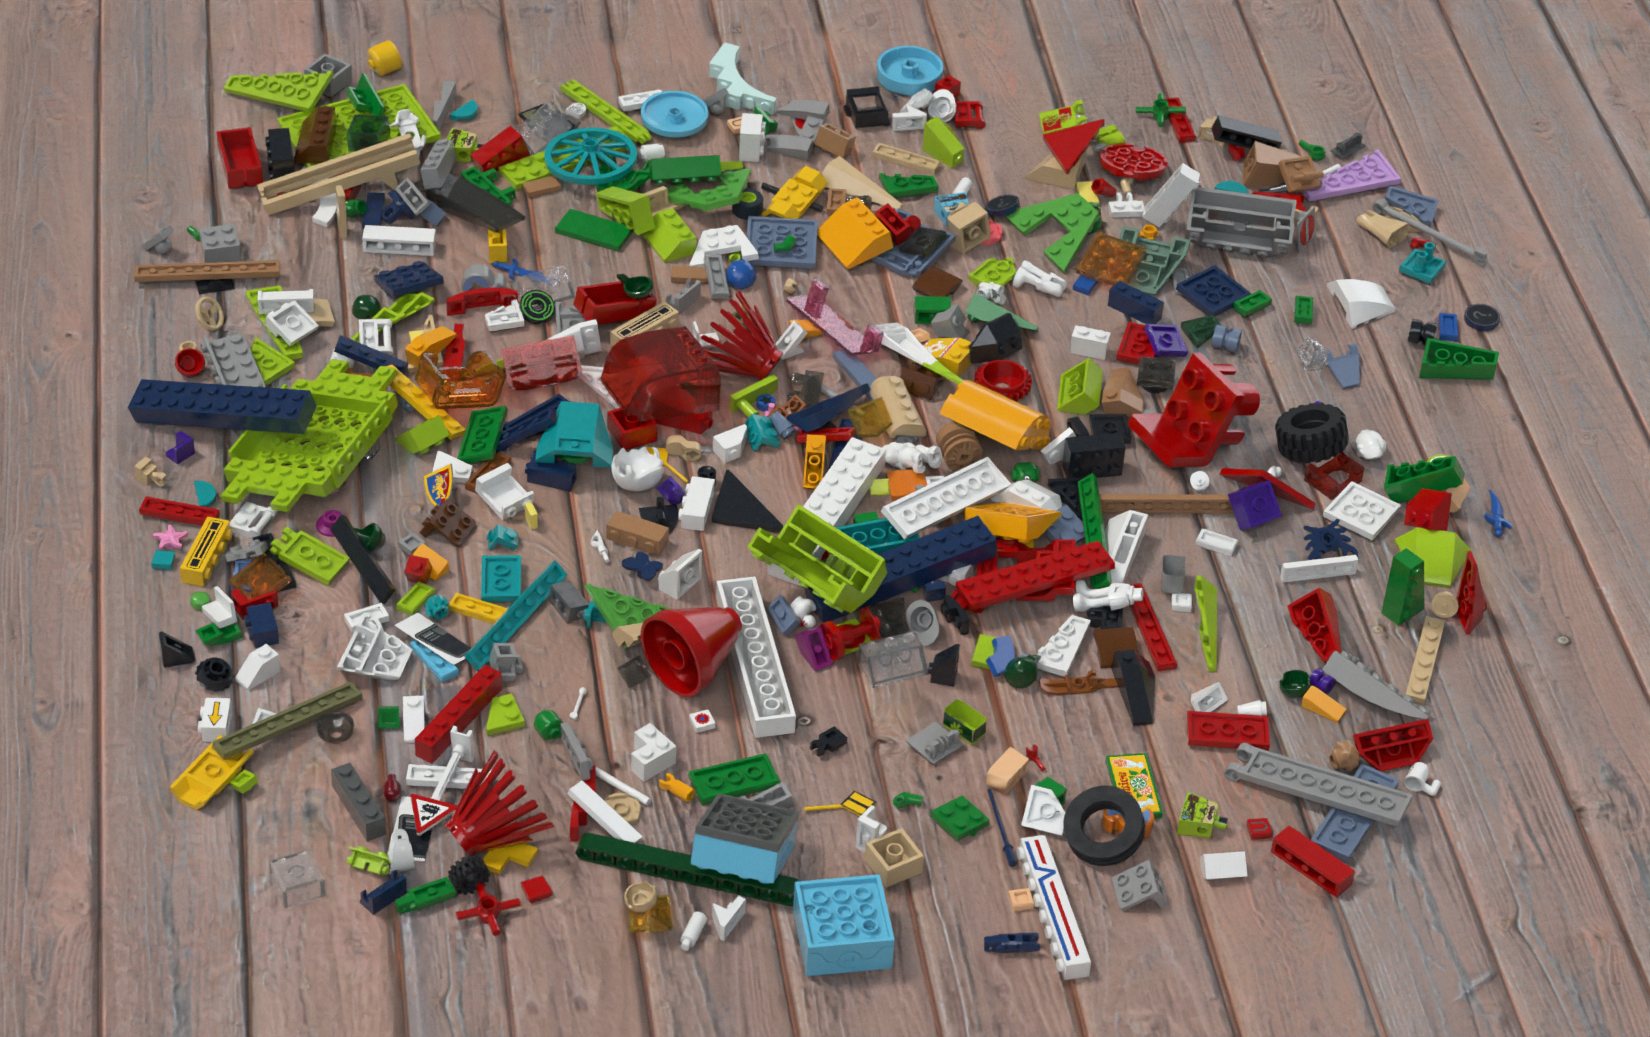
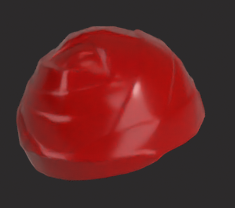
M183 349L175 357V367L185 377H195L204 369V356L196 349Z

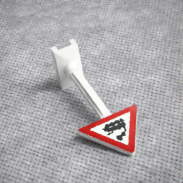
M457 726L452 727L450 731L452 757L432 797L428 798L417 794L410 795L418 836L454 813L457 805L440 800L459 761L463 760L472 763L475 758L472 730H468L467 734L458 732Z

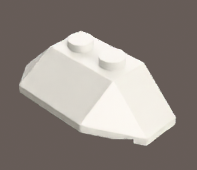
M1030 480L1014 482L999 494L991 497V500L994 502L1011 503L1054 511L1062 507L1060 495Z

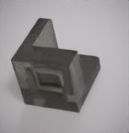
M640 656L618 667L629 688L651 677Z

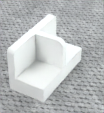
M872 805L858 818L856 848L864 853L866 842L881 837L887 831V827L884 824L875 820L876 807Z

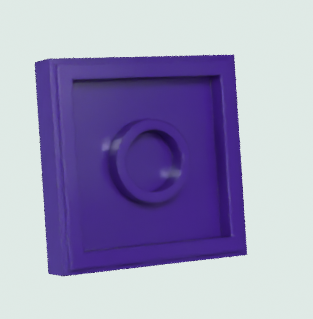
M1146 324L1144 330L1156 356L1186 357L1189 352L1177 325Z

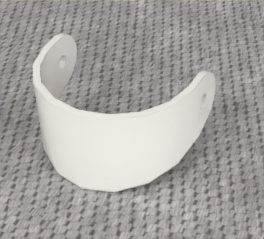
M396 829L391 835L388 856L392 864L391 866L388 865V874H391L394 870L398 873L415 869L412 846L407 832L403 829Z

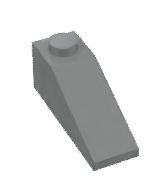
M408 177L395 188L417 216L430 205L427 197Z

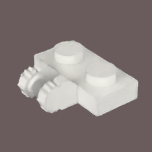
M1117 192L1116 201L1109 202L1108 204L1111 218L1142 217L1144 212L1143 201H1133L1131 192H1127V201H1122L1121 193Z
M382 603L344 614V620L351 632L355 631L363 612L368 615V619L375 625H381L389 621V615Z

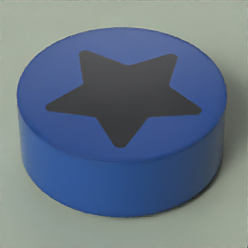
M768 394L758 396L757 408L762 411H768L769 404H775V398Z

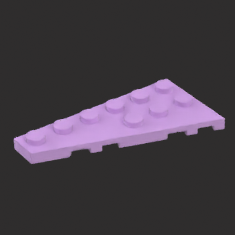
M1378 149L1370 156L1368 154L1363 156V159L1360 161H1353L1337 169L1334 174L1329 173L1325 175V178L1320 180L1321 187L1319 189L1303 191L1302 193L1310 202L1387 187L1389 185L1400 184L1401 177Z

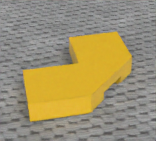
M525 843L489 850L483 861L490 872L500 875L509 861L529 868L538 854V848Z

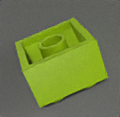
M440 415L416 425L394 439L412 455L417 452L421 455L431 450L429 446L434 444L436 447L444 443V438L450 434Z

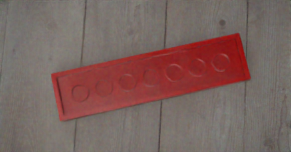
M1096 541L957 581L956 589L970 610L973 611L1115 569V562L1102 544Z

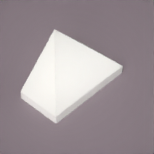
M1217 682L1191 694L1190 702L1195 711L1212 712L1226 702L1228 698L1220 682Z

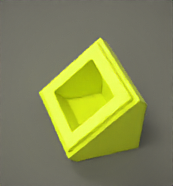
M874 479L869 488L870 495L889 494V479Z

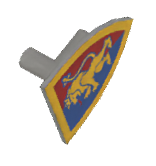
M452 464L424 476L426 493L434 506L437 503L441 505L447 498L451 501L452 490L457 489V483L453 482Z

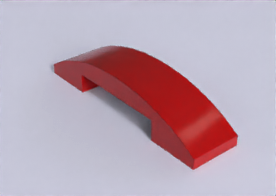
M480 288L461 292L446 299L447 316L465 314V309L493 305H500V307L504 306L506 308L512 305L513 300L517 299L518 301V291L507 288Z

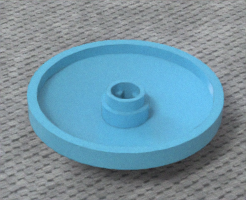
M664 91L654 94L644 101L641 107V120L647 129L658 135L673 138L686 137L696 134L706 126L708 122V107L702 99L691 93Z

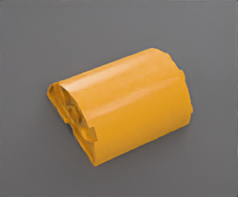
M964 380L957 385V391L954 395L950 393L939 413L1015 450H1028L1029 448L1041 450L1051 440L1049 437L1050 420L1046 415L971 380Z

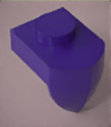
M671 476L656 488L671 505L682 503L683 496H685L683 488Z

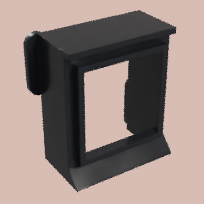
M879 86L847 89L846 105L843 106L846 116L851 117L855 128L890 126L888 110L881 97ZM875 96L877 109L858 111L854 98Z

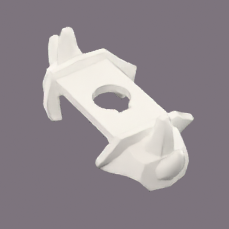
M409 109L400 110L396 114L395 122L390 127L399 128L401 136L407 133L415 135L412 142L419 157L420 151L425 145L426 136L422 135V140L420 139L416 124L419 122L417 116L412 114Z

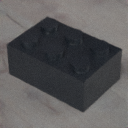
M289 128L268 129V136L265 137L269 177L270 180L293 173L294 161Z
M1110 433L1065 438L1062 467L1066 478H1085L1092 473L1097 478L1122 476L1126 447L1121 434Z

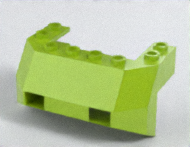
M797 504L778 537L759 527L747 546L748 549L753 551L751 554L753 557L769 566L773 563L785 570L784 574L793 580L795 577L798 578V584L806 589L809 586L813 588L812 593L820 598H825V604L841 613L844 610L852 613L870 599L887 575L884 558ZM817 545L830 553L825 562L812 555Z

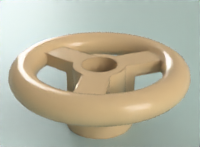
M201 297L195 306L198 322L208 331L219 330L224 322V314L220 304L212 297ZM204 302H210L212 304V306L208 309L202 307L201 305ZM216 310H217V313H218V323H217V324L215 323V320H214V316H215L214 312H215Z

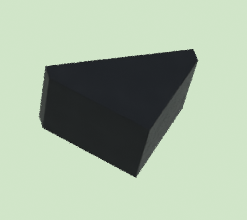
M162 631L159 633L164 668L190 664L195 661L193 649L190 645Z

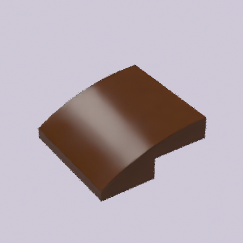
M932 266L917 279L912 287L914 291L925 296L948 297L950 293L954 294L963 280Z
M1133 627L1094 630L1100 668H1111L1115 651L1135 650L1139 653Z

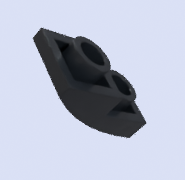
M944 595L943 604H941L942 615H945L948 623L954 622V626L958 628L960 635L968 634L970 620L965 610L952 597Z

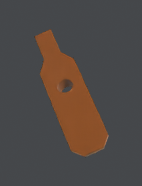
M1090 670L1086 677L1068 678L1067 675L1059 679L1043 677L1038 682L1040 690L1052 695L1094 693L1101 688L1118 687L1115 678H1098L1095 670Z

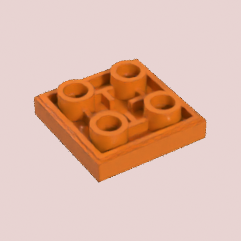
M913 469L886 471V479H889L888 486L891 501H896L915 492L917 485L923 484L924 487L927 486L924 472L915 473Z

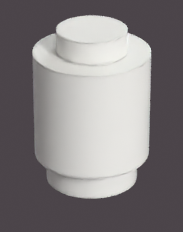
M642 145L638 150L639 159L647 162L651 159L664 158L665 151L663 145Z

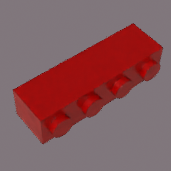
M1290 825L1273 838L1271 853L1337 898L1352 885L1355 870Z

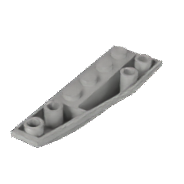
M1334 651L1322 669L1326 674L1334 677L1337 682L1369 702L1413 718L1428 719L1431 722L1435 719L1430 715L1431 711L1422 705L1420 707L1416 705L1413 698L1407 694H1401L1399 688L1385 682L1383 677L1375 673V669L1359 662L1360 659L1351 653Z

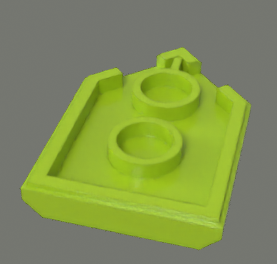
M996 258L988 259L969 274L968 279L978 286L981 282H993L1005 286L1017 273L1013 258L997 261Z

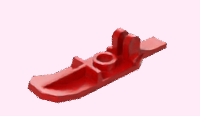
M455 323L453 332L457 333V336L446 346L442 368V378L446 382H456L461 376L466 344L462 337L464 324Z

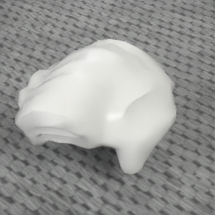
M1362 430L1357 435L1355 441L1357 457H1363L1365 460L1380 458L1386 451V441L1374 430Z

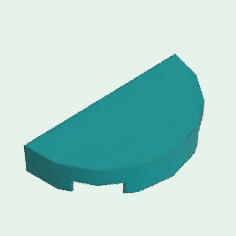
M473 99L452 112L450 119L458 121V119H466V121L473 119L477 115V103Z
M1223 181L1214 188L1248 194V189L1235 181Z
M194 481L199 506L209 508V505L216 501L214 486L208 482Z

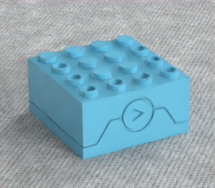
M880 874L795 882L793 913L806 976L892 968L895 939Z

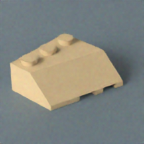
M1087 150L1081 154L1079 161L1074 167L1072 166L1069 174L1064 172L1051 153L1025 176V179L1075 189L1076 182H1078L1086 162Z

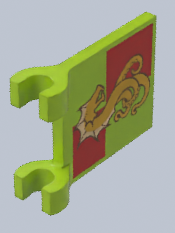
M1077 100L1071 106L1039 113L1043 134L1087 122L1085 115L1076 119V114L1085 113L1084 107L1078 108L1083 106V101Z

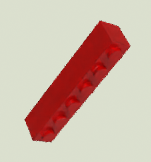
M484 665L415 738V756L433 764L451 745L450 731L452 727L457 726L458 732L462 733L492 701V698H495L502 690V672Z

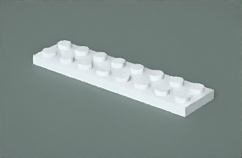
M986 457L884 506L881 512L905 540L964 511L965 507L975 506L999 494L1009 487L1011 483L989 457Z

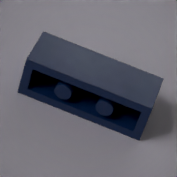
M1118 281L1109 290V307L1144 324H1157L1162 319L1163 301L1121 281Z

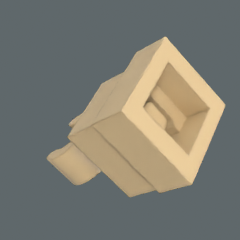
M144 457L134 466L136 481L147 486L154 481L159 487H163L167 483V481L163 480L167 475L164 472H158L157 466L152 464L151 459Z

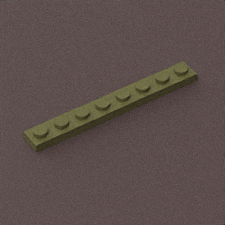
M350 681L213 741L212 748L225 760L362 699V693Z

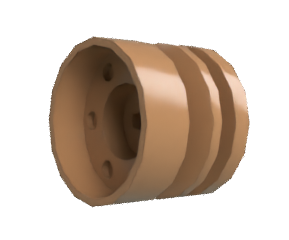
M952 421L944 425L937 433V445L941 449L947 467L959 471L980 461L983 450L973 429Z

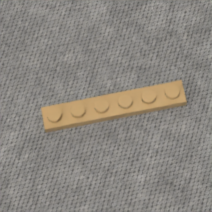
M1429 616L1425 618L1406 694L1415 700L1414 703L1422 705L1425 703L1445 620Z

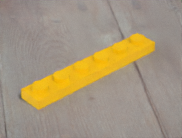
M393 365L386 366V367L396 368V367L393 366ZM396 368L398 375L389 385L427 420L440 415L450 434L447 436L450 440L465 434L466 429Z

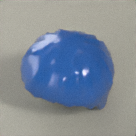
M746 260L733 261L726 271L728 283L740 290L752 286L757 277L755 267Z

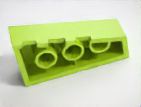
M613 186L595 193L599 210L611 218L615 217L617 222L625 223L626 228L629 230L634 229L635 234L640 235L655 229L650 208L651 201L647 195Z

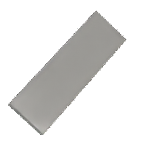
M704 255L703 260L711 299H729L730 293L722 255Z

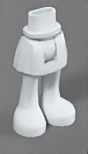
M1077 580L1076 593L1073 595L1075 612H1084L1089 610V608L1110 606L1111 611L1134 604L1135 601H1142L1143 588H1135L1134 585L1131 586L1124 583H1112L1110 587L1090 589L1084 580Z

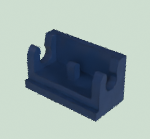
M394 870L391 872V879L368 894L366 890H363L360 893V904L373 915L393 903L395 899L407 894L406 877L402 874L398 879L397 871Z

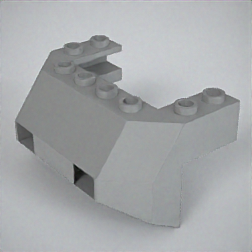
M1198 187L1196 190H1192L1185 239L1191 240V243L1205 247L1207 250L1222 249V251L1228 253L1238 251L1243 255L1253 253L1259 257L1289 254L1293 240L1297 200Z

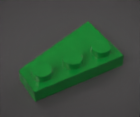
M879 173V180L883 188L894 198L937 192L939 188L934 176L912 175L911 177H901V174H895L894 177L885 176V173Z

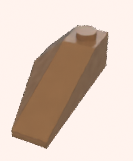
M1129 368L1110 371L1102 397L1105 414H1126L1127 417L1132 416V414H1143L1144 401Z

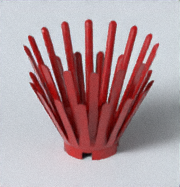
M739 290V293L736 292V297L750 318L736 300L730 298L729 302L740 315L742 322L748 330L729 311L726 312L724 309H721L720 313L736 329L731 333L721 324L711 322L710 326L733 343L726 341L723 344L706 335H702L701 339L742 361L698 346L694 347V350L733 365L695 354L689 355V359L719 367L708 368L709 370L757 378L761 381L767 378L770 371L777 365L783 356V352L777 348L757 306L754 305V310H752Z
M495 749L481 773L475 768L451 820L445 823V826L450 830L468 855L472 856L477 852L533 841V839L527 838L530 834L555 827L552 822H545L521 830L546 820L547 816L545 813H539L521 822L511 823L538 808L535 800H530L510 812L508 807L526 795L527 791L524 789V785H519L502 800L498 797L515 780L512 770H509L491 789L492 783L505 767V762L501 758L489 773L498 759V753Z

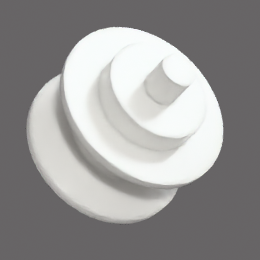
M1197 471L1192 474L1190 483L1195 490L1203 491L1208 488L1210 479L1205 472Z

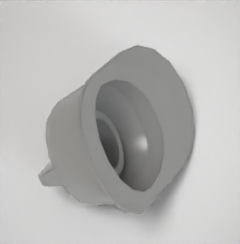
M914 601L910 604L906 613L912 638L920 646L931 645L937 639L940 631L938 614L927 601Z

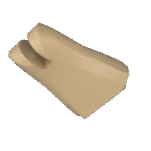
M1371 210L1366 211L1356 219L1358 225L1373 233L1388 248L1406 239L1410 230L1408 223L1384 217Z

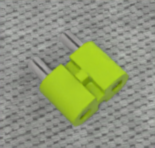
M1114 124L1101 128L1098 135L1092 140H1097L1099 145L1093 147L1095 152L1109 145L1125 143L1124 136Z

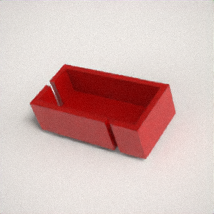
M251 127L216 131L218 151L228 189H237L244 187L246 184L247 186H257L263 183L262 166Z
M618 281L577 287L573 305L583 314L586 321L596 319L598 325L632 320L655 307L657 298L651 292L645 299H632L625 293L622 282Z

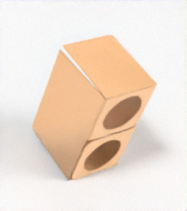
M1009 747L989 769L986 785L1006 795L1026 774L1029 759L1014 748Z

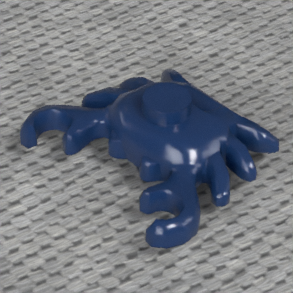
M1339 519L1322 528L1303 527L1305 531L1311 533L1303 538L1304 540L1311 539L1305 550L1308 551L1311 546L1313 548L1307 560L1322 559L1319 552L1323 554L1330 551L1335 552L1338 548L1342 550L1343 556H1346L1349 551L1358 557L1357 549L1343 542L1351 541V538L1341 535V533L1346 532V529L1334 528L1340 522Z

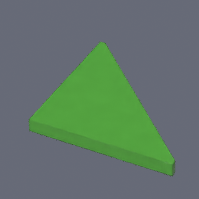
M589 583L584 586L612 631L618 626L643 623L655 613L664 609H671L658 604H650L644 602L645 600L632 596H624L606 588L601 589ZM627 645L623 646L624 650L628 649Z

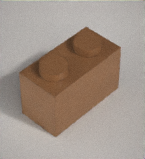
M825 123L819 127L814 144L823 151L833 153L835 157L840 156L844 158L851 154L856 136L829 123Z

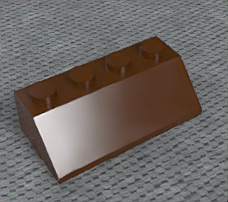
M317 107L302 122L294 163H323L329 161L337 126L335 107Z

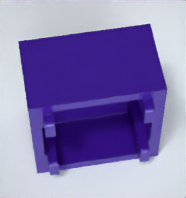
M1270 480L1258 482L1228 494L1240 530L1252 528L1282 516Z

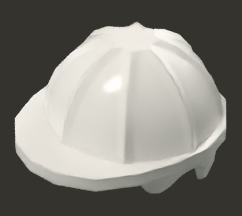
M938 90L933 94L928 106L929 116L932 119L938 117L942 121L948 122L954 117L956 102L953 94L948 90Z

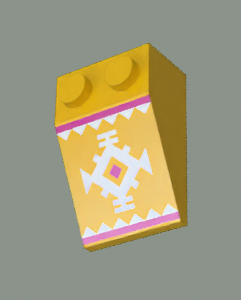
M934 338L926 340L922 344L933 357L959 378L972 364L969 352L971 342L962 338Z

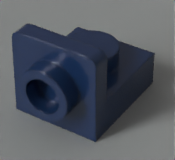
M932 581L923 585L927 602L944 599V595H946L945 581Z

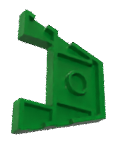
M608 157L613 162L617 163L615 157ZM600 159V174L614 171V169ZM650 160L646 162L642 170H632L621 179L596 185L597 192L612 186L629 191L636 190L650 179Z

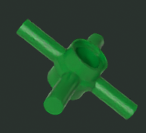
M1159 93L1157 100L1153 102V107H1136V114L1153 113V118L1157 121V125L1163 127L1169 113H1186V107H1169L1168 101L1164 99V94Z

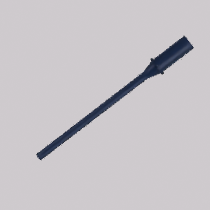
M989 788L987 791L1004 842L1003 851L1009 866L1014 867L1017 865L1013 846L1008 843L992 790Z

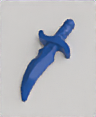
M515 258L512 259V265L499 263L498 261L493 263L495 268L508 271L511 280H514L513 274L516 273L521 277L537 280L553 287V284L543 275L532 270H526L523 267H518V262Z
M1489 490L1492 500L1491 513L1493 516L1485 513L1484 518L1495 526V535L1500 537L1502 536V526L1511 529L1512 525L1509 521L1503 519L1501 502L1494 492Z

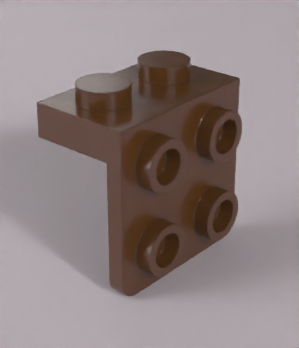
M919 363L903 367L900 375L909 393L927 399H933L937 382L946 379V377L926 369L925 366Z
M447 498L441 505L438 503L430 512L433 515L431 517L428 515L422 522L424 527L419 533L426 537L435 529L453 545L459 547L474 528L476 522Z

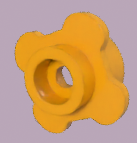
M1145 225L1143 231H1140L1141 237L1154 240L1160 234L1154 225Z

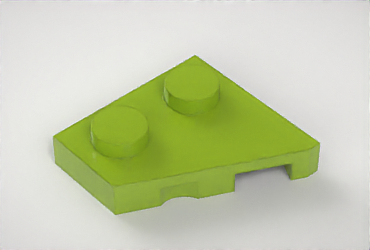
M512 693L492 698L486 727L487 736L525 727V720Z

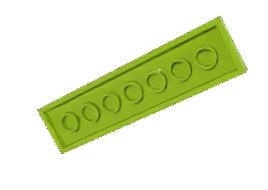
M616 126L608 128V129H610V130H614V131H617V132H619V133L624 134V133H623L618 127H616ZM580 138L574 141L582 142L583 139ZM607 139V140L604 141L603 143H617V142L614 141V140H611V139ZM561 145L556 150L572 148L573 146ZM609 148L621 153L628 151L626 148ZM544 151L499 167V173L515 190L522 189V183L554 176L545 165ZM574 153L553 156L552 160L557 164ZM582 156L561 169L567 172L573 171ZM586 160L584 166L592 164V162Z

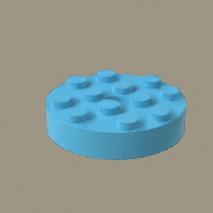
M894 47L882 53L877 62V79L886 90L911 97L923 89L932 92L935 89V83L941 80L943 76L942 60L934 52L922 47Z

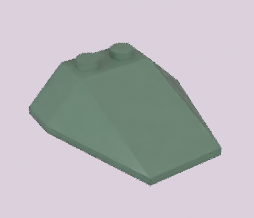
M1123 226L1118 239L1120 281L1148 295L1155 296L1186 257L1191 240L1173 237L1170 244L1141 238L1139 229Z

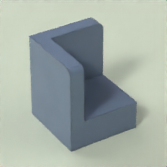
M428 200L430 205L418 216L426 219L433 226H437L446 212Z

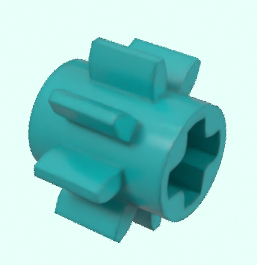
M440 595L431 596L425 604L427 608L425 612L428 617H433L434 620L442 619L450 611L448 607L450 603L446 597L442 598Z

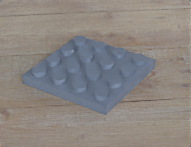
M748 216L747 238L757 250L759 259L748 262L752 266L815 269L818 220ZM788 235L795 236L796 244L792 250L774 252V243H783Z

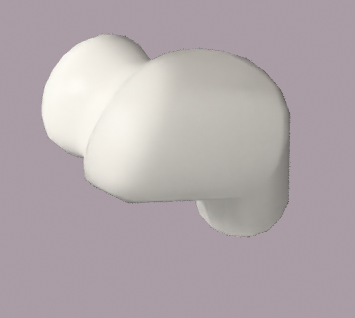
M1271 466L1267 472L1277 478L1281 476L1282 469L1279 466Z

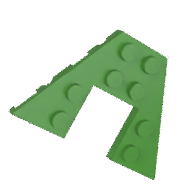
M751 168L734 172L726 171L718 178L722 186H718L713 190L705 189L697 194H694L686 184H675L673 187L667 188L668 201L678 205L690 204L691 208L703 211L737 204L743 195L742 191L747 186L746 183L749 182V175H752Z
M1077 193L1016 209L1015 212L1004 217L1024 237L1053 217L1069 233L1043 252L1060 271L1066 274V269L1071 261L1076 258L1075 255L1083 246L1088 232H1091L1093 224L1097 222L1100 215L1092 205Z

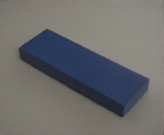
M367 193V210L363 216L362 229H364L365 225L381 226L385 193Z

